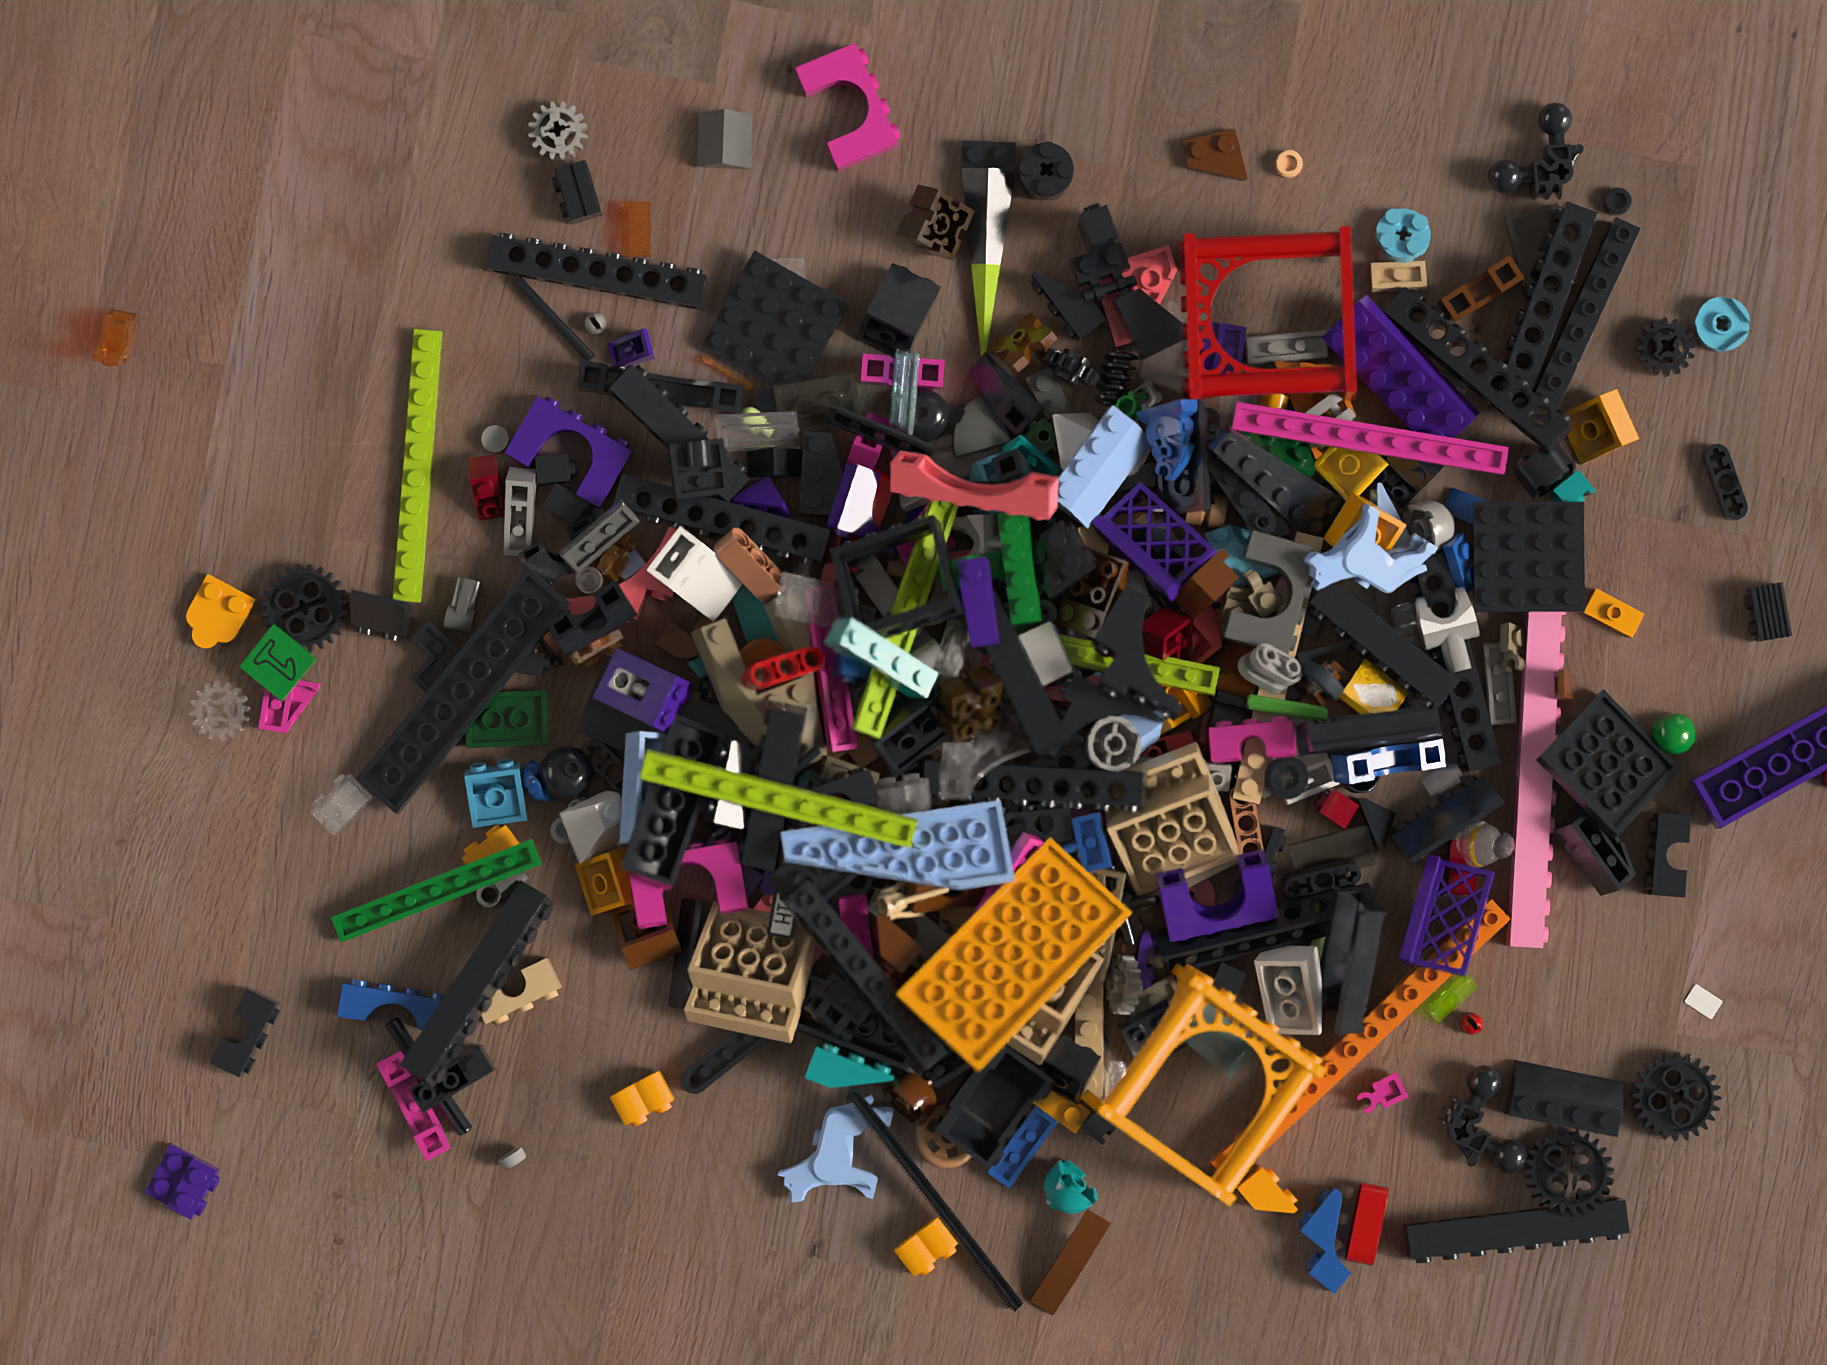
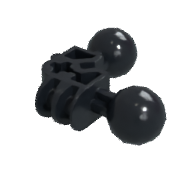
M1557 102L1548 103L1541 109L1538 123L1541 130L1548 135L1549 145L1542 149V156L1545 161H1533L1528 167H1519L1515 162L1507 159L1496 161L1488 172L1489 184L1495 191L1507 194L1515 191L1520 184L1530 183V195L1533 201L1536 200L1538 194H1541L1544 200H1549L1551 193H1555L1557 199H1561L1562 186L1573 177L1574 163L1584 151V147L1581 144H1565L1564 134L1568 132L1572 125L1573 117L1570 109L1564 104ZM1556 169H1558L1559 172H1563L1564 176L1560 179L1559 175H1554V173H1552Z
M1479 1065L1468 1075L1467 1085L1470 1094L1466 1102L1449 1095L1448 1097L1453 1100L1451 1107L1443 1106L1442 1109L1447 1112L1445 1119L1437 1118V1120L1447 1125L1449 1138L1463 1152L1469 1166H1475L1479 1156L1484 1152L1492 1156L1493 1163L1500 1171L1508 1174L1516 1173L1523 1168L1527 1160V1151L1524 1145L1518 1140L1511 1138L1499 1142L1490 1137L1491 1133L1482 1127L1475 1128L1474 1124L1480 1123L1485 1114L1480 1110L1484 1101L1495 1097L1502 1086V1078L1498 1070L1489 1065ZM1464 1125V1129L1467 1132L1466 1135H1460L1456 1138L1457 1134L1453 1131L1454 1128H1460Z

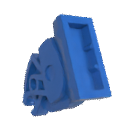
M1180 399L1137 412L1139 420L1146 424V438L1149 447H1151L1152 454L1158 462L1155 473L1165 475L1167 468L1166 480H1175L1187 465L1193 452L1194 445L1189 442L1190 435L1193 434V421H1191L1189 416L1197 412V400Z

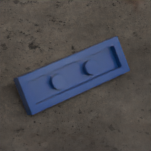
M1035 1105L1030 1115L1024 1120L1016 1134L1002 1150L1004 1156L996 1167L992 1165L987 1173L1010 1189L1058 1121Z

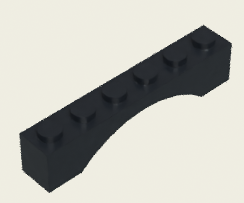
M581 360L576 387L580 391L611 395L606 388L625 368ZM648 373L649 377L647 379L654 386L656 384L662 386L668 392L669 396L667 399L673 405L678 403L686 408L735 416L740 415L744 395V387L741 385Z

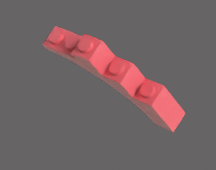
M668 528L660 547L647 564L631 578L619 584L638 614L632 618L636 621L648 590L652 591L651 597L665 602L668 597L671 599L675 598L676 593L647 571L648 567L677 531L675 528ZM593 595L565 598L571 603L568 608L575 615L587 613L596 603Z

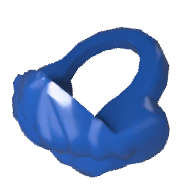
M534 760L529 761L522 774L523 786L528 795L542 802L555 800L544 789L542 790L540 782L534 776L538 772L540 763Z

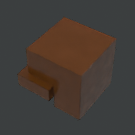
M1223 548L1177 590L1179 594L1174 600L1193 620L1215 602L1239 578L1224 562L1229 555ZM1185 567L1174 577L1176 580L1185 572Z

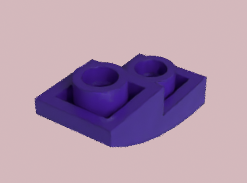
M1149 930L1142 932L1136 961H1138L1137 970H1141L1139 977L1143 988L1151 987L1150 980L1155 979L1151 963L1146 964L1145 959L1155 957L1154 951L1159 950L1155 934L1150 935Z

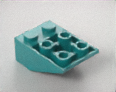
M824 1042L823 1046L817 1045L805 1076L806 1079L829 1088L893 1081L894 1074L890 1073L891 1067L875 1062L874 1066L864 1063L865 1057L852 1052L849 1053V1056L838 1053L840 1048Z

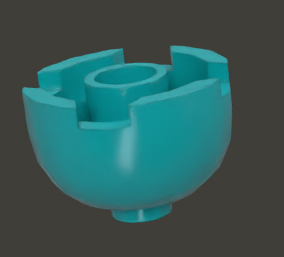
M1059 1160L1047 1172L1044 1180V1191L1047 1196L1046 1202L1051 1209L1074 1215L1090 1208L1097 1201L1098 1194L1094 1186L1090 1189L1088 1184L1082 1179L1086 1176L1085 1172L1070 1160H1066L1064 1163Z

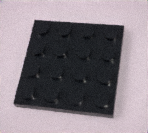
M754 250L702 346L793 398L798 399L850 303Z
M1584 502L1473 503V591L1475 613L1585 612Z
M1604 689L1587 704L1536 759L1612 839L1616 838L1680 768Z

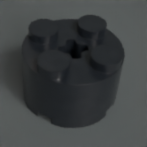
M1049 141L1030 147L1024 153L1019 166V181L1022 189L1031 198L1042 201H1052L1063 196L1069 189L1074 174V165L1069 153L1063 147ZM1042 167L1052 169L1050 177L1047 174L1044 176L1040 175Z
M1560 445L1550 455L1538 446V450L1533 456H1530L1528 453L1515 463L1517 466L1513 469V476L1533 501L1537 499L1538 495L1540 497L1544 496L1564 481V473L1568 471L1571 474L1577 468Z

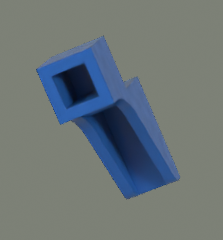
M1332 1186L1329 1190L1324 1188L1316 1198L1318 1202L1316 1207L1312 1211L1306 1210L1298 1221L1301 1225L1298 1229L1323 1249L1321 1253L1316 1251L1307 1262L1309 1268L1306 1271L1335 1294L1350 1276L1351 1272L1344 1267L1335 1252L1334 1243L1342 1194Z

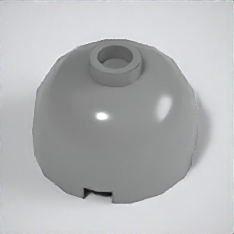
M1433 500L1419 501L1408 505L1407 508L1409 510L1403 514V523L1406 524L1405 528L1410 536V541L1412 534L1415 533L1438 547L1435 553L1443 550V545L1454 535L1455 519L1452 513L1443 504Z
M1105 717L1096 721L1089 728L1085 737L1084 749L1088 759L1096 767L1105 771H1121L1137 760L1141 751V737L1131 721L1122 717Z

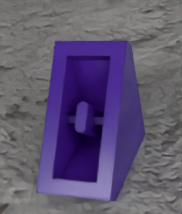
M647 328L640 329L608 343L614 366L623 368L627 367V365H635L655 359Z
M768 476L734 496L733 502L737 505L789 519L792 518L790 511Z

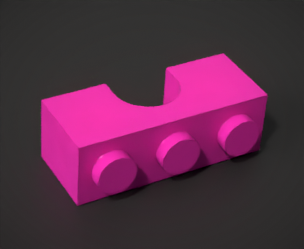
M863 354L861 384L942 391L945 360L926 358L907 360L892 358L888 355Z
M1287 717L1270 718V723H1260V719L1243 720V725L1232 726L1231 721L1217 722L1216 727L1209 728L1211 761L1214 763L1242 761V746L1251 738H1260L1264 741L1268 758L1297 756L1294 722L1287 721Z

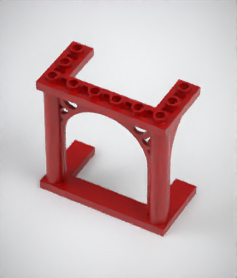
M1351 226L1339 227V231L1200 238H1195V233L1184 234V241H1179L1180 265H1185V268L1180 269V285H1186V296H1181V313L1187 312V323L1182 324V340H1188V351H1183V368L1189 367V378H1184L1185 399L1205 400L1219 396L1344 391V401H1355L1357 382ZM1338 257L1341 275L1344 366L1257 369L1239 363L1222 349L1212 329L1211 306L1219 285L1232 271L1244 264L1258 260ZM1222 258V262L1230 260V264L1227 268H1222L1216 259ZM1210 264L1214 266L1218 272L1217 279L1212 281L1205 279L1200 273L1201 265ZM1197 280L1201 284L1209 287L1208 295L1202 296L1200 294V292H1203L1202 287L1199 284H1197ZM1198 302H1199L1201 305H1203L1204 308H1199V309H1198ZM1203 313L1208 316L1205 321L1200 320V315ZM1199 326L1205 327V328L1199 333ZM1207 338L1211 341V347L1200 355L1199 351L1205 345L1204 342L1202 343V340ZM1212 353H1218L1221 356V362L1218 367L1213 370H1206L1203 366L1205 358ZM1226 364L1233 366L1234 372L1226 370V374H1220L1225 369Z

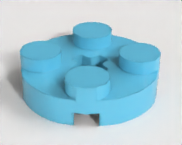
M1404 208L1388 210L1385 216L1380 219L1375 234L1376 244L1383 251V255L1399 263H1407L1420 255L1422 256L1429 246L1431 237L1428 219L1416 211ZM1404 230L1407 234H1410V237H1406L1405 241L1399 240L1400 236L1396 233Z
M1715 297L1699 308L1694 318L1693 326L1698 340L1705 347L1714 352L1730 351L1741 345L1747 338L1750 317L1746 308L1739 301L1732 298ZM1718 317L1721 320L1725 318L1728 320L1729 323L1726 325L1727 331L1724 332V330L1716 328V319Z

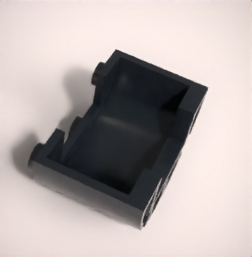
M1005 1044L979 1072L974 1068L970 1070L945 1106L946 1115L938 1118L935 1131L985 1168L989 1169L991 1165L996 1167L1004 1156L1002 1152L1004 1146L1002 1143L1005 1140L1009 1142L1018 1130L1016 1124L1021 1118L1026 1119L1034 1108V1105H1032L1033 1101L1038 1102L1040 1098L1045 1100L1054 1087L1051 1085L1054 1080Z

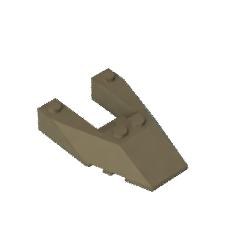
M798 590L764 605L783 654L812 646L808 614ZM726 619L691 633L723 712L732 718L744 737L746 736L754 746L759 747L762 734L766 735L768 725L764 724L767 708L771 709L775 701L807 707L808 711L799 757L813 745L820 749L821 754L809 764L827 757L826 733L816 671L799 678L753 691L748 689L743 683L742 676L746 668ZM805 654L804 661L806 665L812 667L811 657ZM780 662V671L783 674L787 675V666L784 663ZM755 670V679L762 683L763 675L760 671ZM760 751V754H759V755L761 756V758H762V755H763V751Z

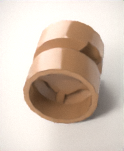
M1212 493L1210 495L1211 510L1185 513L1184 521L1188 525L1200 526L1202 523H1205L1208 528H1222L1224 526L1228 499L1224 494Z

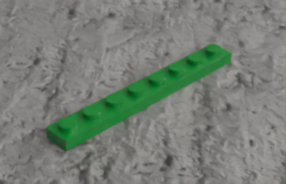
M530 839L335 915L331 919L342 943L540 866L542 863L534 842Z

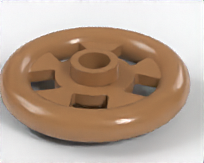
M948 1102L936 1104L935 1111L922 1126L918 1125V1119L914 1131V1140L920 1155L931 1165L945 1169L958 1167L971 1158L958 1147L959 1154L948 1157L946 1149H951L955 1145L949 1140H943L941 1134L936 1132L935 1129L932 1133L926 1128L932 1119L938 1121L940 1116L944 1117L947 1111L944 1108ZM931 1139L939 1147L934 1153L927 1146V1142Z

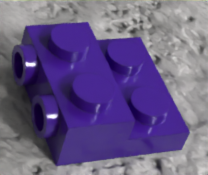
M170 1144L144 1193L191 1220L196 1215L200 1217L208 1202L204 1199L209 1191L214 1192L221 1179L217 1176L220 1169L182 1148Z

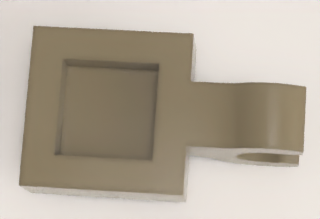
M1249 569L1241 575L1251 590L1245 597L1259 618L1267 617L1284 605L1283 600L1272 583L1268 580L1262 583L1255 570L1252 572Z
M1512 623L1500 624L1499 650L1504 652L1502 669L1508 673H1512L1514 663L1515 669L1519 671H1524L1526 666L1525 660L1520 656L1524 655V645L1526 643L1525 628Z

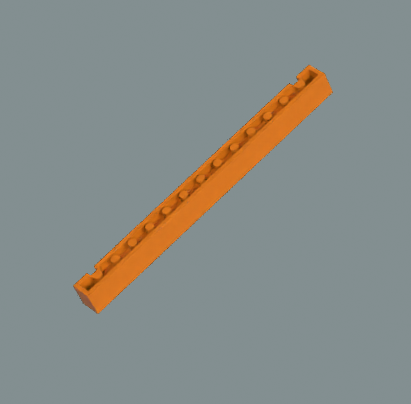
M1492 899L1487 900L1472 955L1510 920ZM1474 920L1469 923L1471 927H1473ZM1467 925L1453 932L1459 944L1469 939L1471 934ZM1449 934L1438 945V948L1443 954L1454 948L1456 944ZM1467 946L1462 948L1464 953L1466 952ZM1434 948L1423 960L1430 962L1437 958L1439 954ZM1460 951L1445 958L1448 965L1454 968L1461 967L1464 959ZM1440 961V962L1437 963V964L1445 965L1443 961ZM1415 966L1364 1014L1365 1019L1362 1021V1024L1365 1026L1364 1033L1344 1034V1036H1341L1319 1057L1322 1059L1320 1065L1327 1069L1321 1079L1314 1076L1258 1157L1452 974ZM1248 1125L1233 1138L1235 1140L1227 1147L1224 1146L1209 1161L1216 1169L1221 1165Z

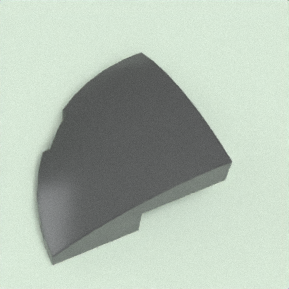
M984 395L968 403L962 410L965 413L960 423L954 425L952 435L954 457H958L1011 441L1006 425L995 415Z

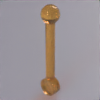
M705 355L703 358L705 363L740 383L744 390L749 391L752 389L753 383L750 380H743Z

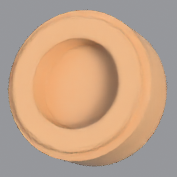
M1293 150L1282 151L1275 160V170L1283 178H1293L1302 169V158Z

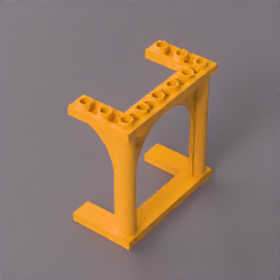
M1176 964L1171 973L1177 977V988L1167 1012L1105 1101L1088 1089L1081 1098L1098 1113L1231 1206L1236 1199V1196L1232 1194L1235 1187L1314 1076L1321 1079L1327 1069L1320 1065L1322 1062L1321 1058L1301 1046L1292 1037L1287 1035L1284 1039L1278 1035L1277 1031L1279 1028L1265 1019L1262 1023L1256 1019L1257 1012L1245 1003L1241 1007L1233 1002L1235 996L1224 988H1221L1220 991L1213 988L1211 984L1214 981L1189 964L1185 968ZM1207 1004L1213 1005L1216 1011L1215 1020L1210 1024L1205 1023L1202 1017L1203 1008ZM1222 1009H1224L1225 1017L1229 1020L1231 1018V1023L1228 1025L1223 1024L1221 1021L1223 1017ZM1195 1013V1019L1198 1024L1196 1027H1189L1188 1024L1194 1021L1191 1017ZM1219 1030L1233 1033L1243 1038L1254 1048L1264 1067L1266 1088L1259 1111L1214 1175L1210 1177L1128 1120L1125 1115L1170 1052L1180 1042L1196 1033ZM1251 1030L1252 1036L1246 1038L1245 1033ZM1258 1035L1263 1037V1039L1257 1040ZM1266 1046H1270L1268 1047L1270 1050H1279L1280 1052L1267 1056L1264 1053V1049ZM1279 1058L1287 1059L1289 1067L1285 1071L1276 1073L1271 1070L1273 1061ZM1274 1079H1285L1283 1083L1279 1082L1277 1089L1274 1088Z

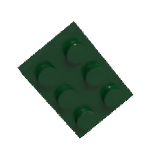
M1237 431L1301 473L1313 476L1316 467L1306 442Z
M547 690L498 692L466 731V748L549 745Z

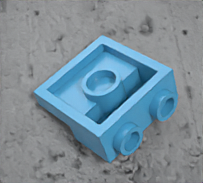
M502 759L497 761V765L486 767V763L479 762L471 764L470 769L465 770L464 778L473 828L527 821L520 762L513 763V759Z

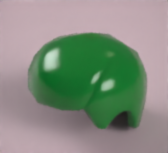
M1679 713L1669 714L1656 720L1651 729V738L1668 755H1677L1691 748L1696 739V728L1689 717Z

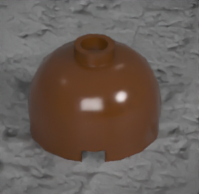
M903 1072L897 1074L893 1081H889L882 1088L884 1096L889 1093L892 1097L891 1106L911 1123L919 1119V1126H922L930 1118L936 1108L937 1100L936 1093L932 1088L933 1082L916 1073Z

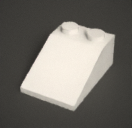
M1285 946L1261 952L1254 960L1266 1019L1279 1028L1277 1034L1320 1035L1322 1033V970L1317 946Z

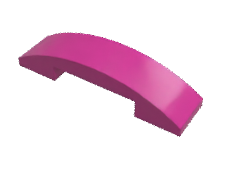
M399 1051L378 1062L377 1066L388 1088L394 1094L425 1161H429L451 1149L433 1108L422 1113L411 1095L409 1089L420 1082L400 1066L405 1056L402 1051Z

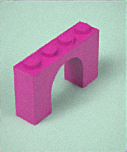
M856 43L795 68L806 98L833 86L846 85L861 92L868 103V115L860 128L827 143L828 150L838 172L897 148V139L901 138L896 124H890L886 114L890 113L885 98L879 99L876 89L880 87L874 73L869 74L865 66L869 63L867 55L863 48L858 50Z
M721 839L715 841L714 846L704 847L703 843L690 845L688 850L685 851L680 867L687 865L699 866L713 876L721 914L749 910L737 842H731V839ZM630 874L639 928L644 929L667 925L663 888Z

